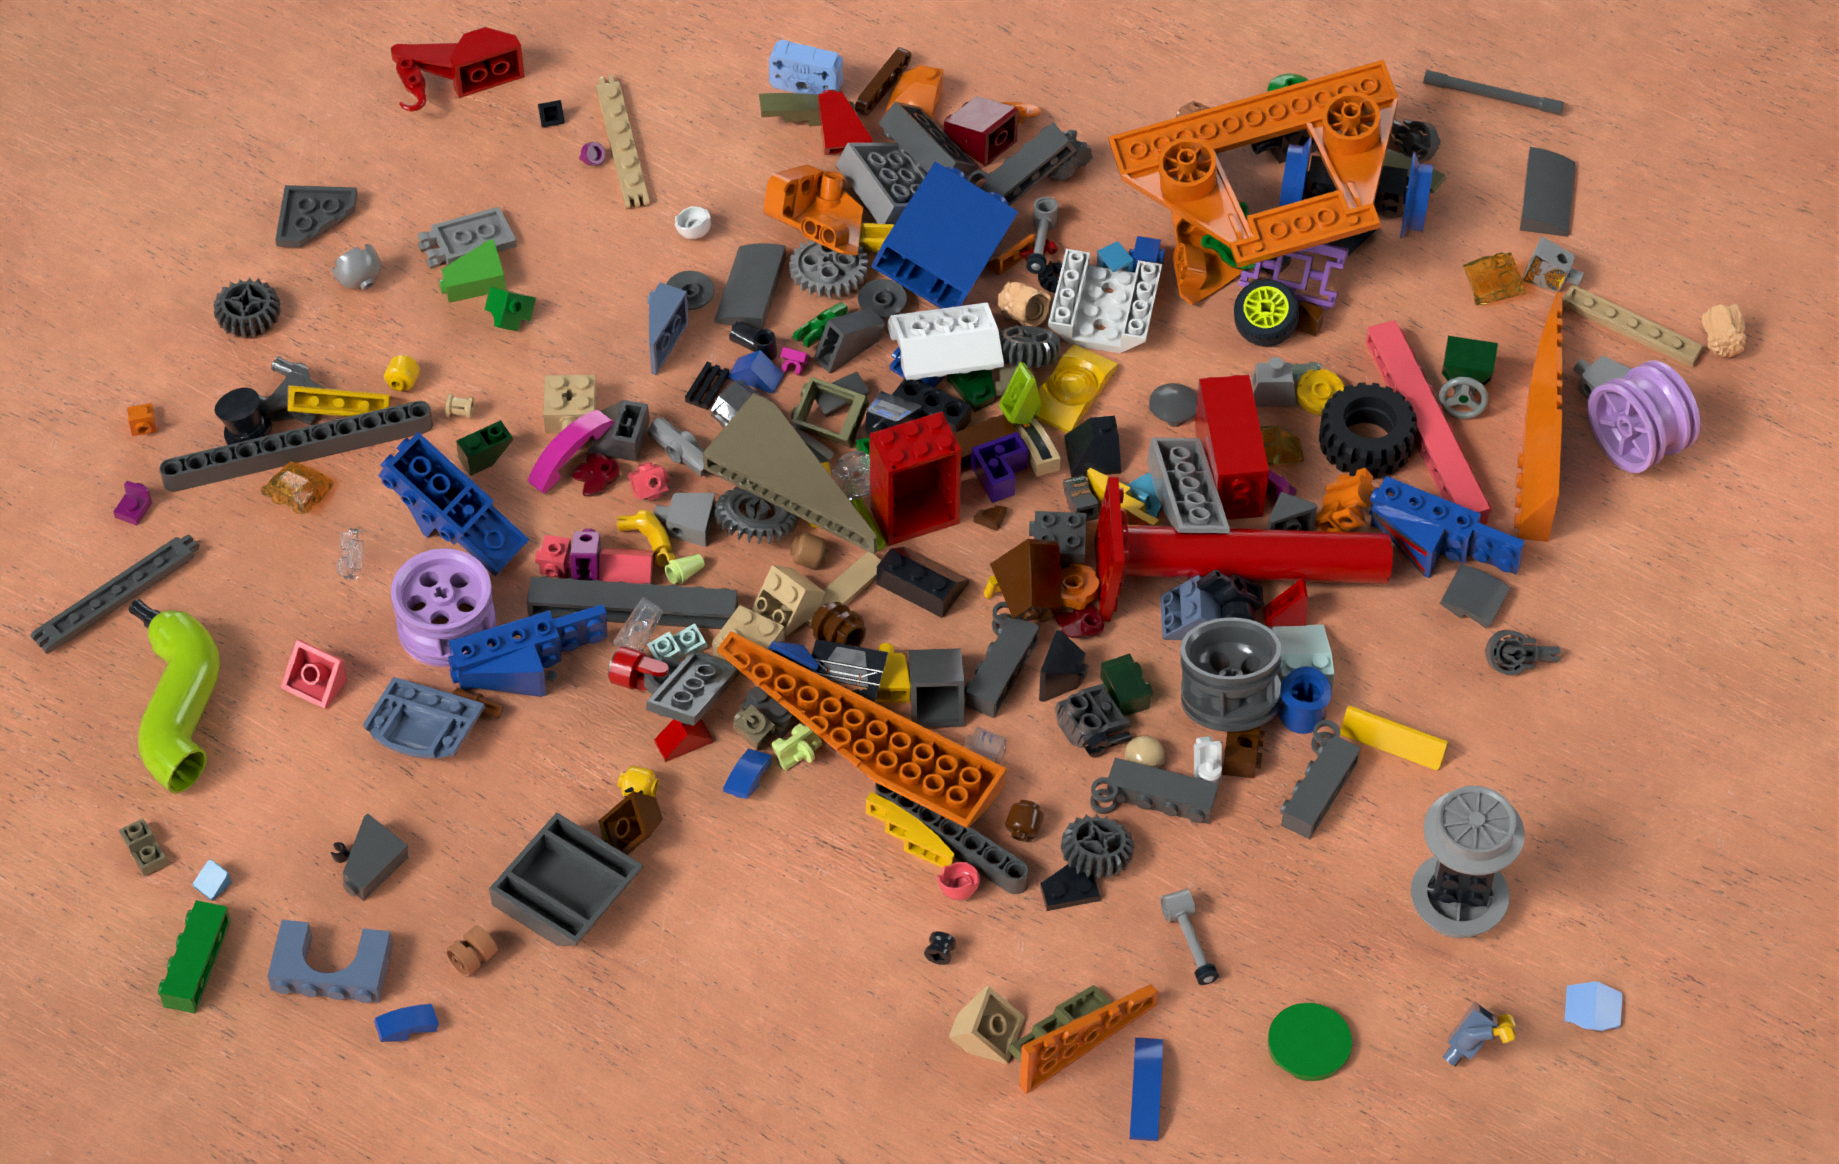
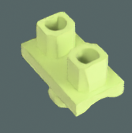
M798 724L793 728L792 736L789 739L778 738L772 742L774 753L779 759L781 768L785 771L802 759L811 763L815 760L814 751L823 745L819 736L807 726Z

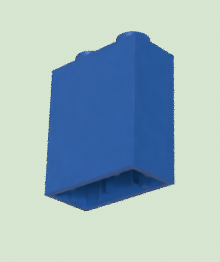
M935 161L884 240L871 267L940 309L962 306L1004 238L1018 211L1010 207L1007 200L1000 194L985 192L969 182L965 174L954 167H944Z

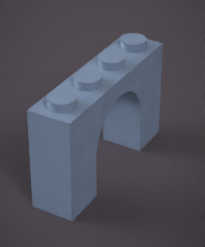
M282 919L267 976L271 990L281 994L289 992L300 993L308 997H315L316 995L327 996L335 1000H342L344 998L354 999L362 1003L380 1002L393 947L390 931L363 928L358 951L353 962L338 972L322 973L312 969L306 963L312 939L309 922Z

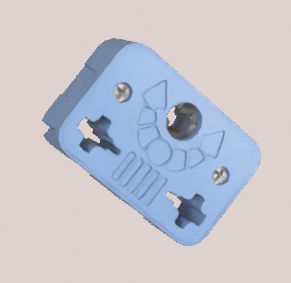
M780 40L776 42L769 57V83L774 88L801 94L818 95L830 89L839 92L843 83V57L839 56L837 52Z

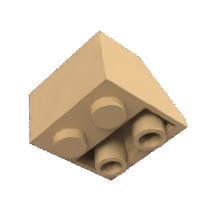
M772 565L751 611L784 626V633L788 636L813 617L826 592L795 569Z

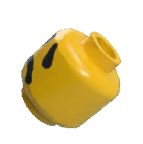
M632 765L627 769L626 773L621 772L617 786L622 788L621 793L624 798L632 791L655 797L659 779L655 778L653 770Z

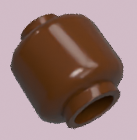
M1020 800L1019 803H1014L1011 806L1005 826L1012 833V838L1026 842L1027 838H1035L1039 834L1044 814L1038 804L1029 800Z

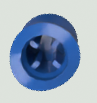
M1304 666L1291 671L1281 685L1282 702L1278 711L1279 718L1282 724L1292 732L1298 734L1312 733L1314 726L1319 721L1326 719L1325 708L1331 699L1329 681L1321 671L1314 667Z

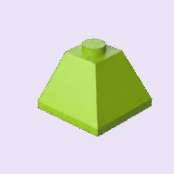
M1020 361L998 406L1009 422L1030 424L1032 419L1036 418L1039 414L1041 401L1036 379L1026 364Z

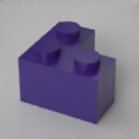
M1018 432L971 448V467L990 501L994 503L1014 496L1016 483L1014 473L1027 469L1028 449Z

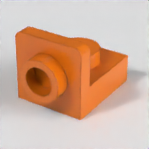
M152 403L127 407L132 436L157 432Z

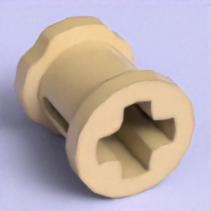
M448 394L445 407L446 416L455 414L472 419L475 406L474 397L466 399Z

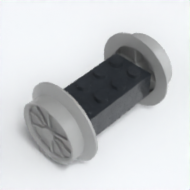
M1465 786L1441 796L1429 808L1424 820V838L1434 856L1427 859L1417 869L1411 884V899L1419 916L1436 932L1451 938H1470L1483 934L1494 928L1502 920L1509 905V889L1500 871L1516 860L1522 850L1525 838L1524 825L1520 815L1504 796L1490 788Z

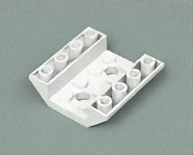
M1066 249L1048 326L1072 346L1076 344L1080 347L1122 353L1146 342L1162 264L1138 260L1135 273L1122 270L1112 272L1109 268L1089 265V252ZM1106 288H1111L1114 290V292L1106 293L1103 290ZM1102 325L1106 328L1104 330H1097L1094 327Z
M988 303L891 315L887 322V329L891 340H897L901 350V368L906 380H920L933 376L943 377L947 374L969 373L971 371L993 370L1004 367L998 327Z

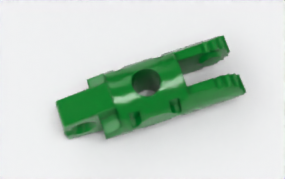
M840 302L829 309H825L793 333V339L798 342L803 341L804 346L810 348L821 340L829 319L849 314L848 306Z

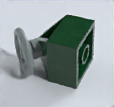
M1448 336L1442 367V375L1447 382L1439 392V403L1447 414L1459 419H1470L1479 416L1485 411L1489 403V395L1484 385L1491 381L1498 343ZM1450 388H1453L1455 390L1454 397L1446 399L1447 392ZM1477 390L1481 394V403L1474 400V393ZM1457 404L1467 405L1473 410L1462 412L1453 409L1451 406Z

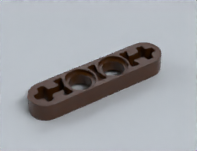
M901 47L895 50L859 95L855 104V111L866 116L873 111L896 82L897 77L909 65L912 55L910 51Z

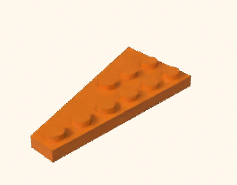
M1150 984L1022 1045L1020 1088L1028 1094L1157 1005L1158 991Z

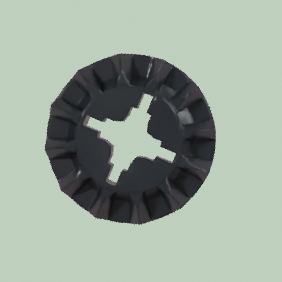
M1060 260L1057 263L1049 261L1045 271L1038 274V282L1041 287L1052 293H1056L1059 278L1053 276V273L1055 272L1060 275L1062 268Z

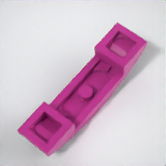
M597 409L569 424L542 452L527 481L541 493L545 494L562 477L558 470L590 437L597 441L614 422Z

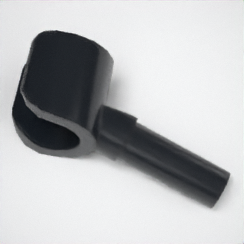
M335 842L333 844L334 848L339 853L331 852V855L335 862L343 863L348 860L350 851H347L342 842Z

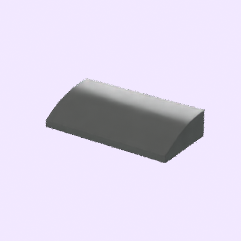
M1530 147L1527 159L1520 231L1568 237L1576 162L1549 150Z
M758 243L739 246L715 317V323L733 326L736 321H742L758 330L763 329L786 260V245Z

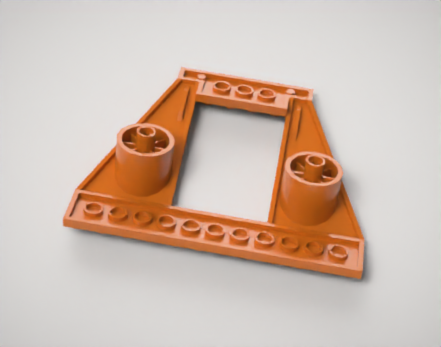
M1383 59L1108 136V141L1122 181L1230 247L1237 268L1381 228L1374 202L1398 107V95ZM1307 129L1337 191L1248 215L1246 220L1216 154Z

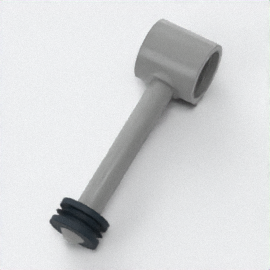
M1041 197L1034 202L1033 224L1038 231L1034 253L1028 256L1026 265L1027 270L1033 274H1041L1045 271L1047 259L1043 253L1047 231L1057 226L1058 203L1051 197Z
M1184 889L1161 896V908L1167 922L1179 921L1198 967L1194 972L1198 984L1207 985L1218 979L1219 974L1214 964H1208L1189 919V916L1195 915V905L1190 891Z

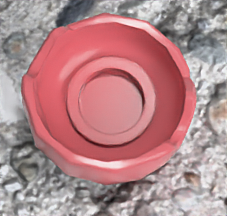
M955 862L949 866H944L941 875H937V880L945 896L952 900H965L971 897L977 890L980 883V875L976 868L969 863Z

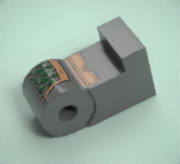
M1081 475L1064 479L1063 490L1070 511L1072 513H1080L1082 510L1089 509L1090 512L1086 514V522L1098 519L1099 503L1096 497L1092 495L1085 476Z

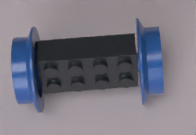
M1312 137L1308 139L1304 146L1289 144L1279 207L1304 200L1305 191L1306 199L1337 191L1320 156L1312 155L1309 169ZM1413 152L1408 186H1406L1408 169L1383 166L1374 202L1376 212L1386 217L1401 216L1402 206L1405 205L1400 239L1405 236L1408 230L1423 232L1434 165L1419 163L1416 152Z

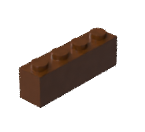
M1004 414L991 417L987 421L968 426L964 430L954 433L961 448V473L972 469L971 448L1017 432Z

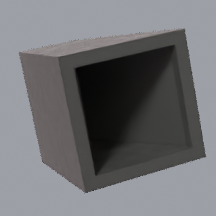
M961 648L909 650L911 721L923 727L965 726L964 674Z

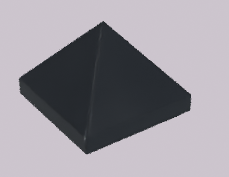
M561 100L538 104L541 127L565 123Z

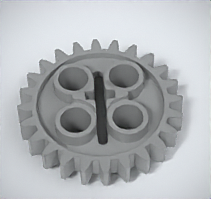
M808 239V244L801 242L800 249L795 248L794 255L790 256L791 279H794L795 285H801V291L809 289V295L818 292L819 298L823 293L827 294L828 298H831L832 293H836L838 297H841L842 291L850 294V288L857 290L858 283L863 284L864 277H867L868 260L867 253H863V247H858V255H846Z

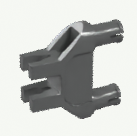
M277 356L276 360L272 362L271 369L286 376V378L271 396L266 398L259 395L262 417L271 421L297 419L312 425L316 420V415L287 411L288 385L324 387L311 381L305 364H294Z

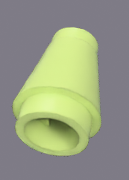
M700 554L669 561V564L665 566V573L672 584H682L700 569L704 568L705 563Z

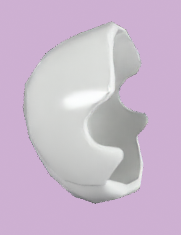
M688 207L675 216V227L678 233L686 239L696 240L704 237L711 226V216L708 210L701 207Z

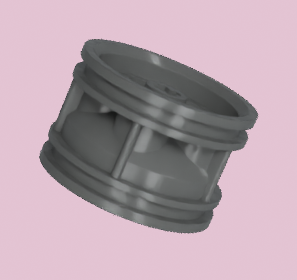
M1244 618L1213 619L1192 628L1184 636L1180 646V664L1182 668L1181 705L1186 715L1203 727L1225 732L1250 730L1270 721L1277 714L1281 706V681L1277 674L1281 668L1282 646L1278 636L1267 626Z

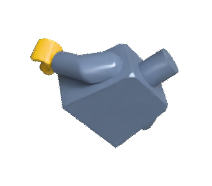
M1474 1001L1449 1035L1448 1043L1451 1046L1443 1055V1058L1456 1067L1464 1056L1471 1060L1486 1040H1494V1036L1500 1035L1503 1043L1514 1040L1516 1036L1514 1027L1516 1024L1510 1014H1502L1496 1017Z

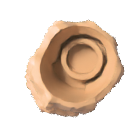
M1008 282L1001 293L998 294V307L1001 313L1007 318L1018 320L1023 326L1034 325V327H1038L1039 324L1046 321L1050 313L1049 303L1051 296L1047 292L1026 286L1024 283Z
M1720 304L1711 307L1702 315V324L1708 333V348L1711 349L1710 351L1714 355L1731 358L1733 355L1744 351L1743 347L1746 341V335L1743 333L1745 331V322L1738 304H1731V306Z

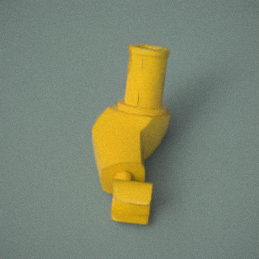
M639 510L634 515L618 516L616 524L620 532L639 530L648 538L653 551L657 554L656 563L659 566L665 567L667 565L665 562L666 557L668 562L676 559V556L670 553L672 547L666 529L651 511Z

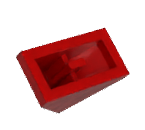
M1300 579L1263 607L1265 621L1269 627L1306 626L1308 594L1305 580Z
M673 719L654 739V743L664 761L667 762L713 743V738L701 719L694 726Z

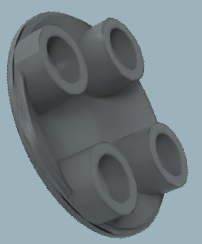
M1178 383L1164 384L1156 388L1150 396L1149 410L1157 418L1167 422L1171 427L1180 426L1182 422L1191 419L1196 414L1197 395L1185 385Z

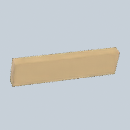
M866 552L823 590L826 593L819 608L824 604L841 602L847 606L877 579V565L881 562V559L870 552ZM812 618L805 622L810 627Z

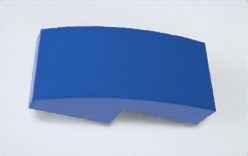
M748 748L731 771L723 787V792L738 798L748 799L759 787L760 776L772 765V755Z
M432 1004L415 1005L393 1010L376 1017L374 1020L381 1042L407 1041L410 1033L436 1032L439 1026Z

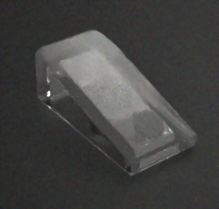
M642 597L613 643L619 648L626 646L643 652L664 610L645 597Z

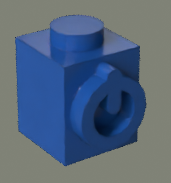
M1137 236L1135 248L1129 250V255L1134 260L1133 272H1136L1138 260L1162 264L1163 268L1165 249L1161 248L1160 239Z

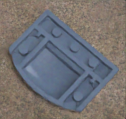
M393 677L363 726L377 742L395 752L423 759L443 758L456 755L484 710L485 704Z

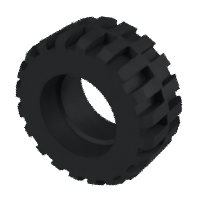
M1366 382L1358 383L1354 387L1349 385L1344 387L1343 391L1338 390L1335 392L1332 398L1328 399L1325 403L1319 430L1320 449L1326 455L1329 463L1332 465L1336 464V469L1341 472H1349V475L1352 477L1356 475L1357 470L1366 468L1373 476L1381 478L1385 477L1386 473L1393 474L1398 471L1399 467H1403L1413 452L1417 431V416L1410 402H1405V397L1399 392L1394 393V389L1388 386L1385 388L1380 387L1378 383L1366 385ZM1358 423H1370L1381 427L1388 434L1379 438H1364L1351 432L1348 427Z

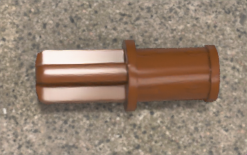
M458 687L452 693L484 703L485 708L482 713L488 716L500 718L503 712L501 704L483 698L481 693H470Z

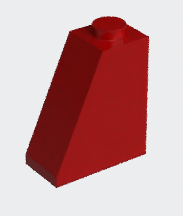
M830 89L823 91L822 94H818L824 155L842 154L847 143H873L871 136L842 91L836 92V90Z

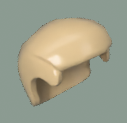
M1148 735L1139 736L1131 740L1126 746L1125 760L1159 768L1165 765V750L1156 738Z

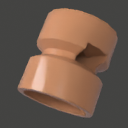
M477 925L463 935V941L457 940L445 950L451 964L465 977H469L479 969L480 962L486 963L498 953V948L493 939L483 928Z

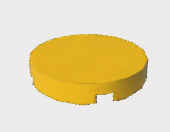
M1311 369L1301 375L1296 385V397L1299 404L1306 411L1322 416L1327 400L1332 398V395L1338 390L1343 391L1344 384L1335 373L1327 369Z

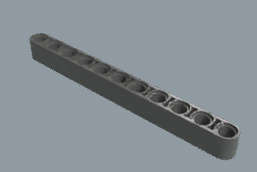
M414 401L164 460L160 465L163 486L168 491L176 492L411 437L417 432L424 434L430 431L433 426L431 409L425 401Z

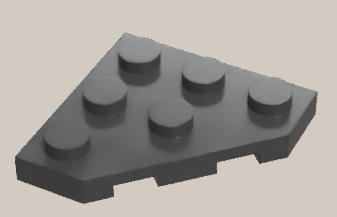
M285 185L275 239L276 246L302 247L353 214L358 196L357 188Z

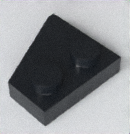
M1069 864L1041 882L1040 885L1046 911L1098 902L1100 900L1094 875H1090L1087 878L1084 872L1077 874L1076 868H1069Z

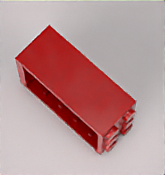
M1250 375L1199 379L1195 416L1196 436L1201 439L1226 519L1263 517L1269 467Z
M941 411L870 433V509L888 546L960 524L961 448L943 412Z

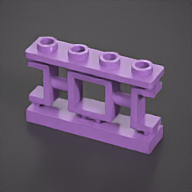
M1325 243L1279 256L1277 261L1272 259L1256 263L1254 272L1242 270L1238 285L1245 287L1253 282L1249 281V278L1259 279L1261 267L1274 270L1272 280L1282 282L1288 286L1295 294L1298 304L1301 301L1315 303L1316 306L1328 311L1329 307H1335L1338 295L1336 291L1327 290L1331 268L1344 269L1349 249ZM1305 251L1338 259L1337 262L1327 260L1325 271L1311 269L1314 256L1306 255ZM1284 256L1307 261L1302 283L1279 278ZM1314 279L1322 281L1319 294L1329 297L1325 299L1296 292V289L1305 291L1308 280Z

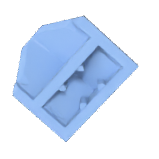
M1598 981L1567 985L1564 1021L1567 1023L1572 1022L1589 1030L1604 1031L1620 1028L1621 992Z

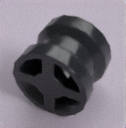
M941 931L932 932L929 937L930 945L926 947L924 956L935 964L946 965L951 961L952 955L950 952L955 949L956 940L948 933Z

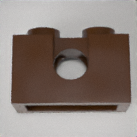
M1260 726L1245 731L1227 732L1222 775L1254 779L1255 768L1261 769L1262 753H1257L1258 746L1263 747L1265 731H1260Z

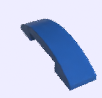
M1135 1037L1129 1139L1158 1141L1163 1039Z

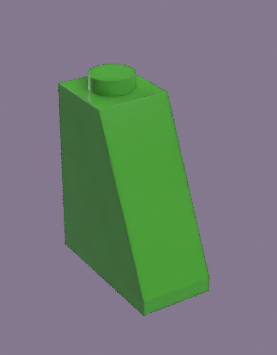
M494 239L486 241L442 268L443 279L439 280L441 293H446L449 303L488 295L490 286L506 289L504 272Z

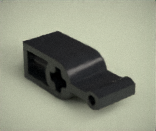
M1213 570L1197 581V588L1213 594L1216 601L1222 606L1234 601L1250 603L1255 611L1264 606L1262 586L1240 575L1233 574L1227 577L1221 574L1219 570Z

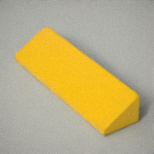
M288 385L287 411L350 417L389 408V394Z
M1349 705L1340 729V735L1434 770L1440 769L1448 744L1443 739Z

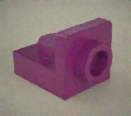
M1269 470L1266 497L1276 504L1281 492L1292 496L1296 495V488L1291 486L1283 476Z
M126 481L124 484L126 493L113 513L115 518L137 526L151 506L152 500L149 489L141 483Z

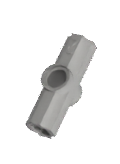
M656 418L651 423V426L648 428V435L665 448L667 455L674 462H683L701 477H706L710 474V472L704 470L703 452L705 450L698 445L697 440L690 432L679 431L664 418Z

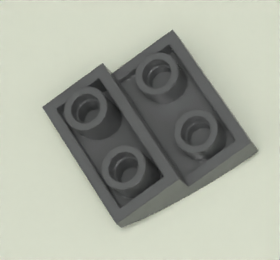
M1461 564L1439 604L1459 618L1465 614L1484 628H1487L1495 618L1510 587L1485 572Z

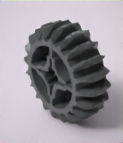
M250 277L247 281L243 282L239 278L238 283L230 282L229 288L222 287V293H217L213 305L214 316L217 319L220 328H224L226 334L232 332L234 337L241 334L244 339L247 335L251 334L255 338L256 333L264 334L265 328L272 329L273 323H277L281 312L280 299L274 288H270L268 282L262 284L260 279L253 282Z
M1015 325L1014 327L1008 326L1006 329L1003 328L999 331L1005 364L1018 366L1021 361L1028 368H1039L1040 366L1046 367L1048 364H1053L1058 360L1060 337L1049 329L1034 327V325Z
M1097 813L1091 818L1086 814L1083 819L1076 817L1074 823H1069L1062 835L1061 852L1063 853V860L1068 861L1069 868H1076L1077 874L1084 872L1087 878L1090 875H1095L1098 880L1104 875L1109 879L1112 874L1118 876L1121 870H1126L1133 857L1134 841L1132 840L1131 832H1127L1126 825H1119L1117 819L1110 821L1108 815L1105 818H1099Z

